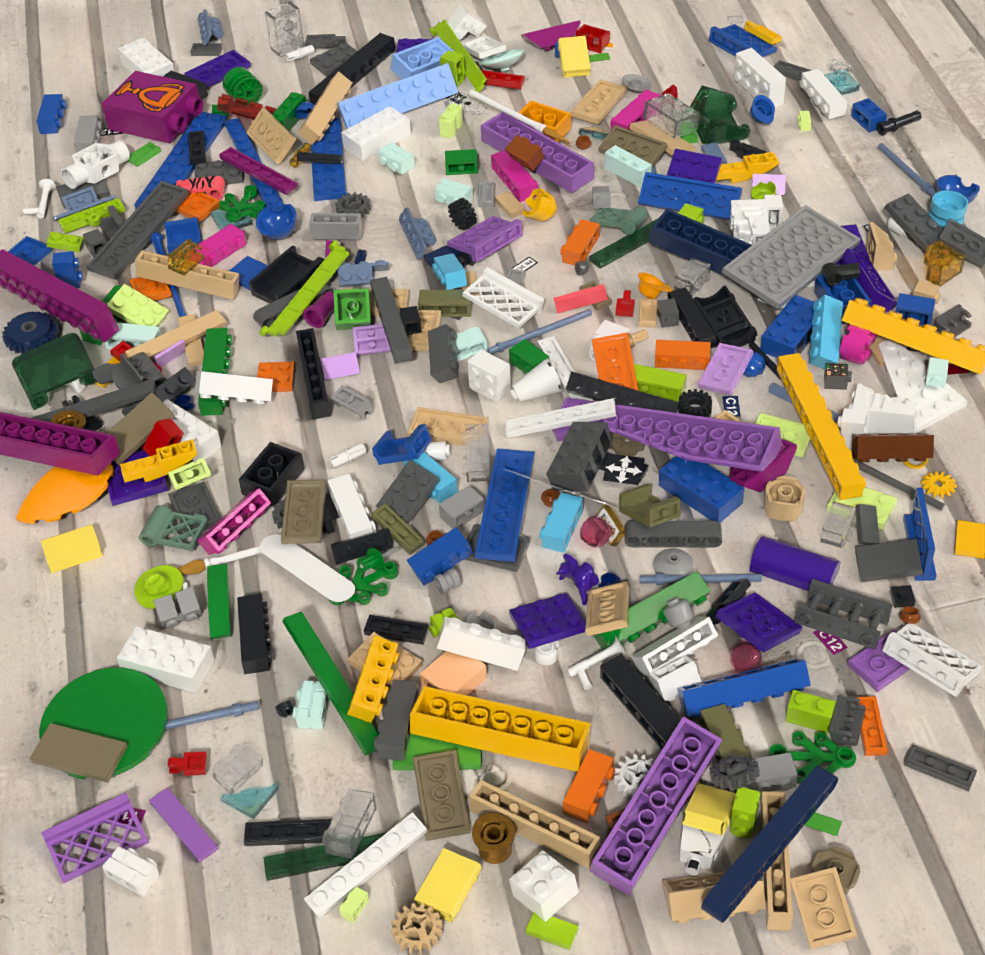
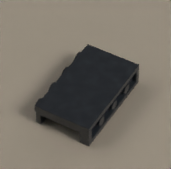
M292 245L249 282L251 295L267 303H272L303 287L324 259L321 257L316 258L314 261L297 254L296 247Z

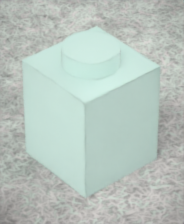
M930 357L925 386L945 387L949 360Z

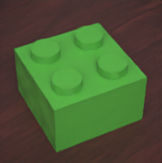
M369 288L334 290L336 330L371 325Z

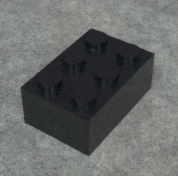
M269 442L239 478L242 495L246 496L249 492L260 488L271 502L270 506L274 507L278 500L286 493L287 481L296 480L304 471L302 453Z

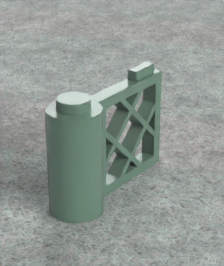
M637 206L633 210L600 208L589 221L599 223L600 226L621 228L625 234L631 235L648 218V212L642 206Z
M157 505L142 529L139 540L149 547L159 544L193 552L198 543L197 539L201 537L208 524V519L205 515L194 514L192 516L171 511L166 505ZM175 519L183 520V523L176 526L172 525ZM194 523L200 524L199 527L191 530L189 527ZM185 527L188 529V532L179 536L176 532ZM174 533L176 536L169 540L164 539L166 535ZM192 537L190 544L181 542L185 538Z

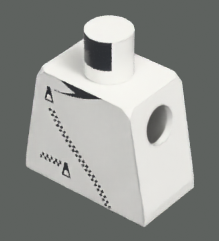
M683 825L680 861L687 863L685 871L688 874L696 876L699 874L700 868L712 869L726 842L727 829L723 835H718Z

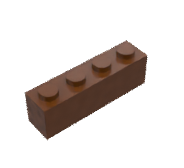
M930 433L852 434V457L858 459V462H870V459H877V462H889V459H896L897 462H907L908 458H915V461L924 462L927 461V458H933L934 435Z

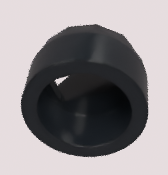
M287 700L275 707L280 717L287 718V714L289 716L293 714L291 700Z

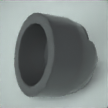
M585 261L575 263L577 275H584L588 272V263Z

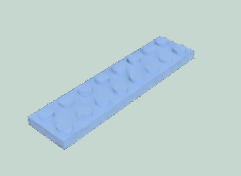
M447 63L338 102L337 105L345 127L348 129L389 106L403 113L456 94L458 90Z

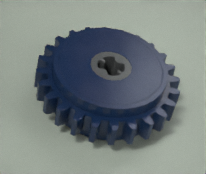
M32 311L12 318L10 322H7L8 326L4 327L2 332L4 344L7 348L9 347L10 351L14 350L15 353L19 352L21 355H30L44 351L52 343L54 344V339H58L59 327L55 318H52V315L47 316V313Z

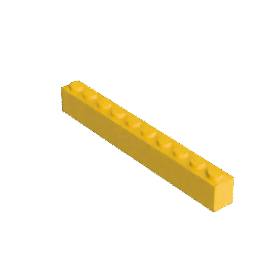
M800 353L778 356L777 372L839 500L861 497L863 489L866 487L865 478L860 475L858 464L854 463L851 450L847 449L844 436L840 435L838 424L834 423L832 413L827 409L825 399L821 397L819 387L814 383L813 375L807 369L806 361L802 359Z

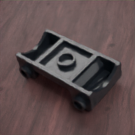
M726 285L722 286L717 293L710 297L693 298L714 331L718 345L723 343L742 347L756 341L758 334L755 327L751 325L736 302L733 293H730Z

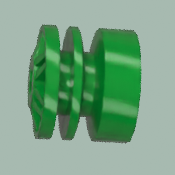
M244 67L231 69L223 79L224 91L241 107L254 105L262 96V84Z

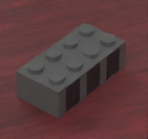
M572 422L546 473L550 484L570 491L588 492L613 440L607 422ZM551 486L552 489H554V490H557V491H566V490H563V489H560V488Z

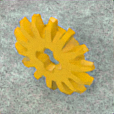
M934 471V475L928 472V476L922 477L924 479L921 481V484H924L923 490L928 489L926 493H932L933 497L939 495L941 498H944L943 495L945 494L949 497L951 496L950 492L955 493L953 488H957V485L954 484L956 482L955 479H949L951 475L944 477V472L938 475L937 471ZM936 481H940V483L944 484H942L941 487H938V485L935 483Z

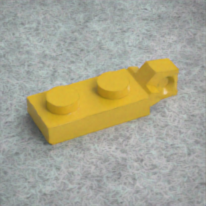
M751 21L745 22L744 30L772 45L781 42L782 36Z

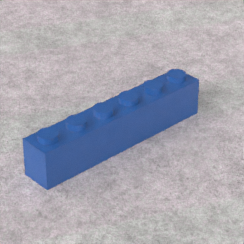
M796 658L679 687L677 690L682 713L690 716V718L700 717V710L725 704L726 707L737 708L743 706L744 702L751 701L752 703L763 701L764 697L771 696L772 698L784 696V692L793 690L801 692L805 690L804 687L811 686L806 661Z

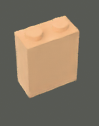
M446 651L420 673L421 686L468 695L487 678L486 665L483 661Z

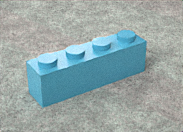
M828 295L822 296L813 305V327L810 337L811 349L809 351L810 364L824 370L826 363H838L843 308L842 301Z

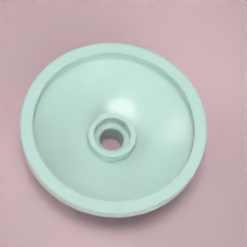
M523 49L505 51L500 55H492L487 59L480 60V64L490 69L505 71L510 69L509 66L520 59L524 51Z

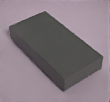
M193 43L190 53L191 56H220L222 44L207 43L204 46L202 43Z
M856 505L859 544H880L876 506Z

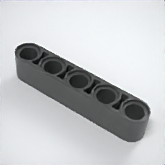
M326 283L309 306L317 301L321 295L328 291L334 293V290ZM299 290L256 310L253 315L255 322L261 328L263 326L269 328Z
M629 521L624 526V542L628 547L714 548L722 544V527L717 521H667L653 527H648L638 521Z

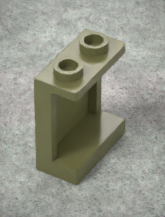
M650 484L619 494V512L648 527L680 517V498L674 496L662 501L652 496V486Z

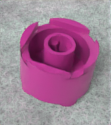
M850 324L847 328L850 332L848 335H844L840 346L839 354L842 355L839 358L862 365L866 360L869 361L872 350H870L871 344H874L877 334Z

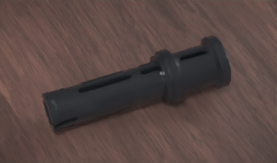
M916 110L898 118L891 117L885 122L880 121L877 123V131L881 136L886 135L890 131L894 132L901 126L920 120L922 118L921 112Z

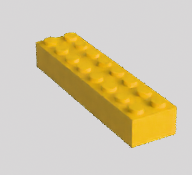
M861 298L849 301L841 321L870 330L872 333L939 359L949 360L950 363L975 373H984L985 345H972V341L963 337L960 339L954 338L955 334L945 330L942 333L938 332L935 326L929 324L920 325L919 320L911 317L904 319L901 313L895 311L886 312L885 307L877 304L870 306L868 305L869 301Z
M426 686L423 687L410 713L411 734L577 772L590 743L591 723Z

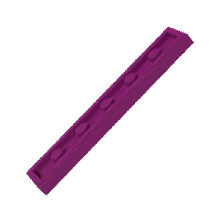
M232 147L219 154L221 160L285 195L297 188V182Z

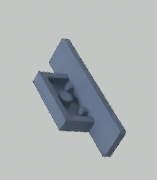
M204 9L202 13H199L197 20L202 44L206 46L211 35L221 39L224 33L220 20L216 17L208 16L207 10Z
M93 186L63 196L61 198L67 212L54 216L53 221L114 200L116 196L112 195L98 200Z
M405 208L399 216V222L416 259L420 260L427 248L426 244L434 246L437 240L428 221L423 218H414L409 208Z
M378 260L375 263L365 261L358 264L343 263L334 275H338L339 287L370 285V280L373 279L372 272L390 270L389 262Z

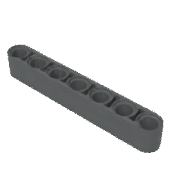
M382 277L370 280L373 298L394 363L413 360L412 350L388 278Z

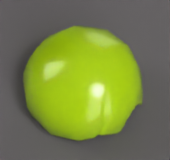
M772 181L768 183L759 182L751 190V199H764V195H776V185Z

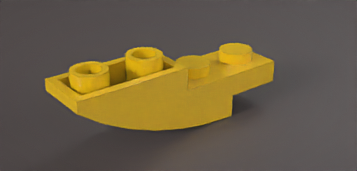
M774 152L743 156L742 162L721 164L717 180L729 179L731 184L752 179L753 174H764L779 165V160Z
M193 439L156 449V455L120 464L124 482L143 477L145 482H149L184 466L197 455Z

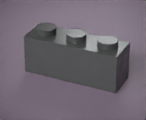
M447 324L428 331L430 375L439 383L458 377L457 333Z

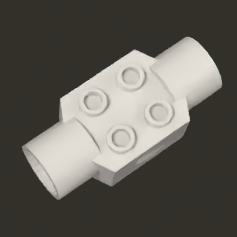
M119 140L109 145L95 143L72 155L73 164L61 170L62 179L71 189H75L86 182L95 184L118 172L119 165L129 160V150Z

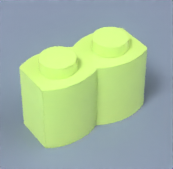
M451 103L446 107L445 112L440 115V136L452 138L456 134L457 129L462 126V105Z

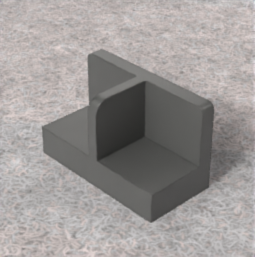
M114 205L107 207L109 216L102 218L99 225L107 241L124 224Z

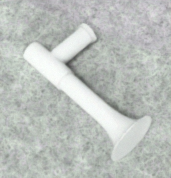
M50 179L39 181V186L43 189L39 207L23 208L24 215L37 214L38 218H44L49 191L54 190L56 187L55 183Z
M615 636V641L611 646L568 668V672L571 677L578 674L583 689L588 690L593 685L588 679L585 672L586 669L613 654L622 653L626 656V653Z

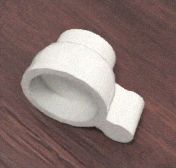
M560 640L536 647L534 653L536 662L541 665H551L556 662L558 655L556 648L560 646Z

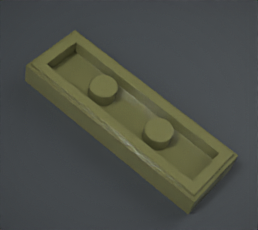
M386 503L371 513V518L382 529L388 528L390 537L409 555H412L425 545V541Z

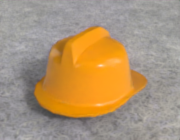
M640 272L638 274L640 279L638 289L648 299L657 298L662 291H673L672 287L649 273Z

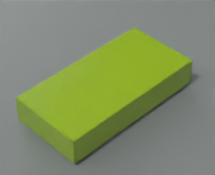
M533 912L525 931L527 935L570 950L579 928L578 925L553 916L544 922Z

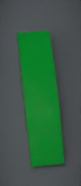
M228 565L207 566L210 638L232 637Z

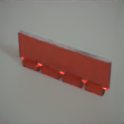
M222 93L221 97H218L216 110L254 120L262 109L263 104L250 101L249 105L247 104L248 100L235 97L234 101L232 100L233 96ZM266 105L264 108L270 114H273L276 108Z

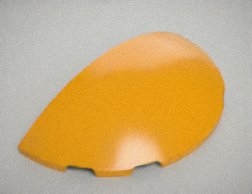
M110 463L98 476L53 467L29 492L18 511L17 521L35 524L36 520L44 519L48 523L60 520L61 515L71 511L74 514L94 502L108 487L107 480L113 477L114 474L113 465Z

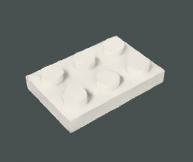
M487 35L462 43L469 54L480 60L487 59L491 55H500L501 52L506 51L505 44Z

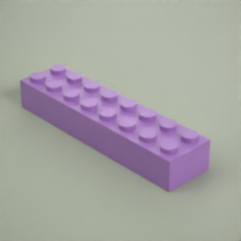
M504 112L499 113L481 125V141L500 152L505 150L516 135L522 138L523 136L526 137L533 145L535 143L542 148L541 151L545 157L534 169V172L570 193L575 192L594 179V162Z
M683 716L593 859L589 872L630 896L718 752L723 739Z

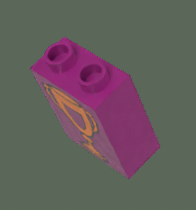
M134 71L101 103L108 129L169 144L179 133L184 132L186 126L196 116H199L203 110V100L199 97L195 83Z

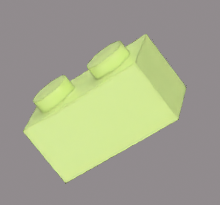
M799 111L797 121L800 131H810V112Z
M355 886L353 891L349 892L346 901L340 905L341 917L354 923L369 901L368 893Z

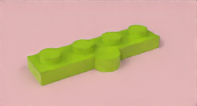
M117 198L58 219V223L64 234L88 225L95 227L100 225L102 218L109 216L108 206L114 205L118 214L125 212V207L120 199Z

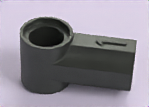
M829 262L822 267L824 278L830 286H835L842 280L860 277L858 263L837 266L835 263Z

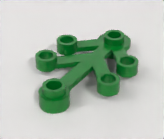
M247 185L244 187V196L240 202L235 199L234 194L227 193L225 194V201L219 202V209L226 211V219L231 222H237L244 216L250 215L252 218H257L260 210L265 207V202L258 200L248 203L250 199H254L257 195V187Z
M360 557V558H358V559H357V564H359V561H360V560H362V559H364V558H366V557ZM388 561L384 564L382 570L380 569L364 578L365 571L362 572L361 568L357 567L352 583L355 586V591L361 592L358 595L353 594L352 597L345 601L367 605L370 603L369 593L377 594L381 597L388 594L387 584L378 583L376 586L369 584L382 577L389 580L395 579L399 574L397 564ZM341 566L339 574L349 578L352 575L350 566ZM328 599L333 605H341L345 602H334Z
M796 731L793 733L792 743L795 746L804 747L808 752L787 751L783 745L774 744L770 747L768 755L791 753L793 761H810L804 767L796 770L798 775L804 776L803 778L797 777L798 784H801L810 772L823 762H832L825 769L832 774L840 768H850L856 762V755L851 748H839L823 732L815 734L814 744L806 738L803 732ZM818 747H826L831 753H824Z

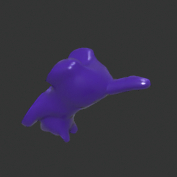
M565 553L563 555L565 562L560 564L559 571L556 574L560 575L559 580L570 578L579 590L582 605H586V591L598 585L599 579L594 574V569L589 563L584 562L580 566L576 559Z

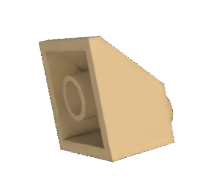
M870 222L866 243L869 260L877 271L893 270V265L897 261L896 252H893V242L890 241L886 232L874 222Z

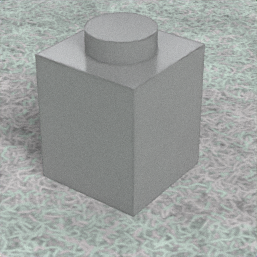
M608 186L592 187L593 209L610 208V191Z

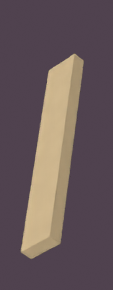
M215 310L125 351V356L130 358L137 353L145 352L150 359H154L157 354L182 339L186 344L206 335V329L226 326V320L218 310Z

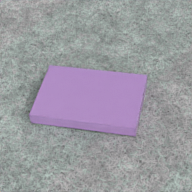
M719 343L697 384L698 388L732 396L754 354L753 350Z

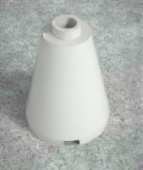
M548 358L512 385L513 389L510 392L514 400L518 399L519 402L563 392V388L558 387L561 385V382L553 365L548 366L547 364L550 362Z

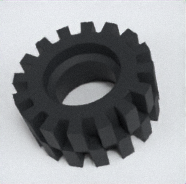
M460 198L448 206L449 216L453 219L451 221L455 222V226H458L460 230L468 229L475 225L477 221L475 217L477 215L474 213L475 209L471 207L472 204L468 203L469 201L465 200V198Z
M689 389L687 393L684 391L679 397L678 413L710 417L712 413V397L708 396L707 392L703 394L701 389L699 392H697V389H694L693 392ZM694 404H695V405H699L700 407H692V406H690V405H694Z

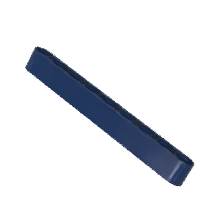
M817 765L708 893L701 905V909L721 923L725 922L832 793L838 783V777Z

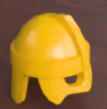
M542 188L533 189L530 197L525 199L531 211L524 210L522 214L543 222L555 215L557 203L553 195Z

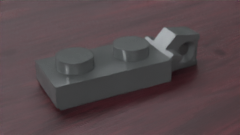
M335 34L307 35L305 47L308 45H313L314 49L338 47L343 43H347L346 36H336Z

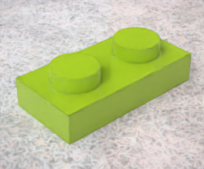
M51 231L47 239V247L80 252L83 244V237Z

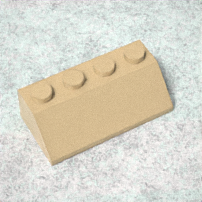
M726 872L662 880L667 910L671 920L676 923H686L693 918H699L700 920L712 919L711 915L701 909V905L708 893ZM762 879L756 883L729 917L735 916L738 912L755 914L760 912V909H766Z

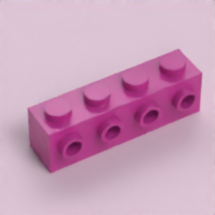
M260 488L249 492L198 538V543L208 555L220 554L227 548L226 544L228 542H232L240 536L239 532L241 530H245L253 524L252 520L254 518H258L266 512L265 508L271 502Z

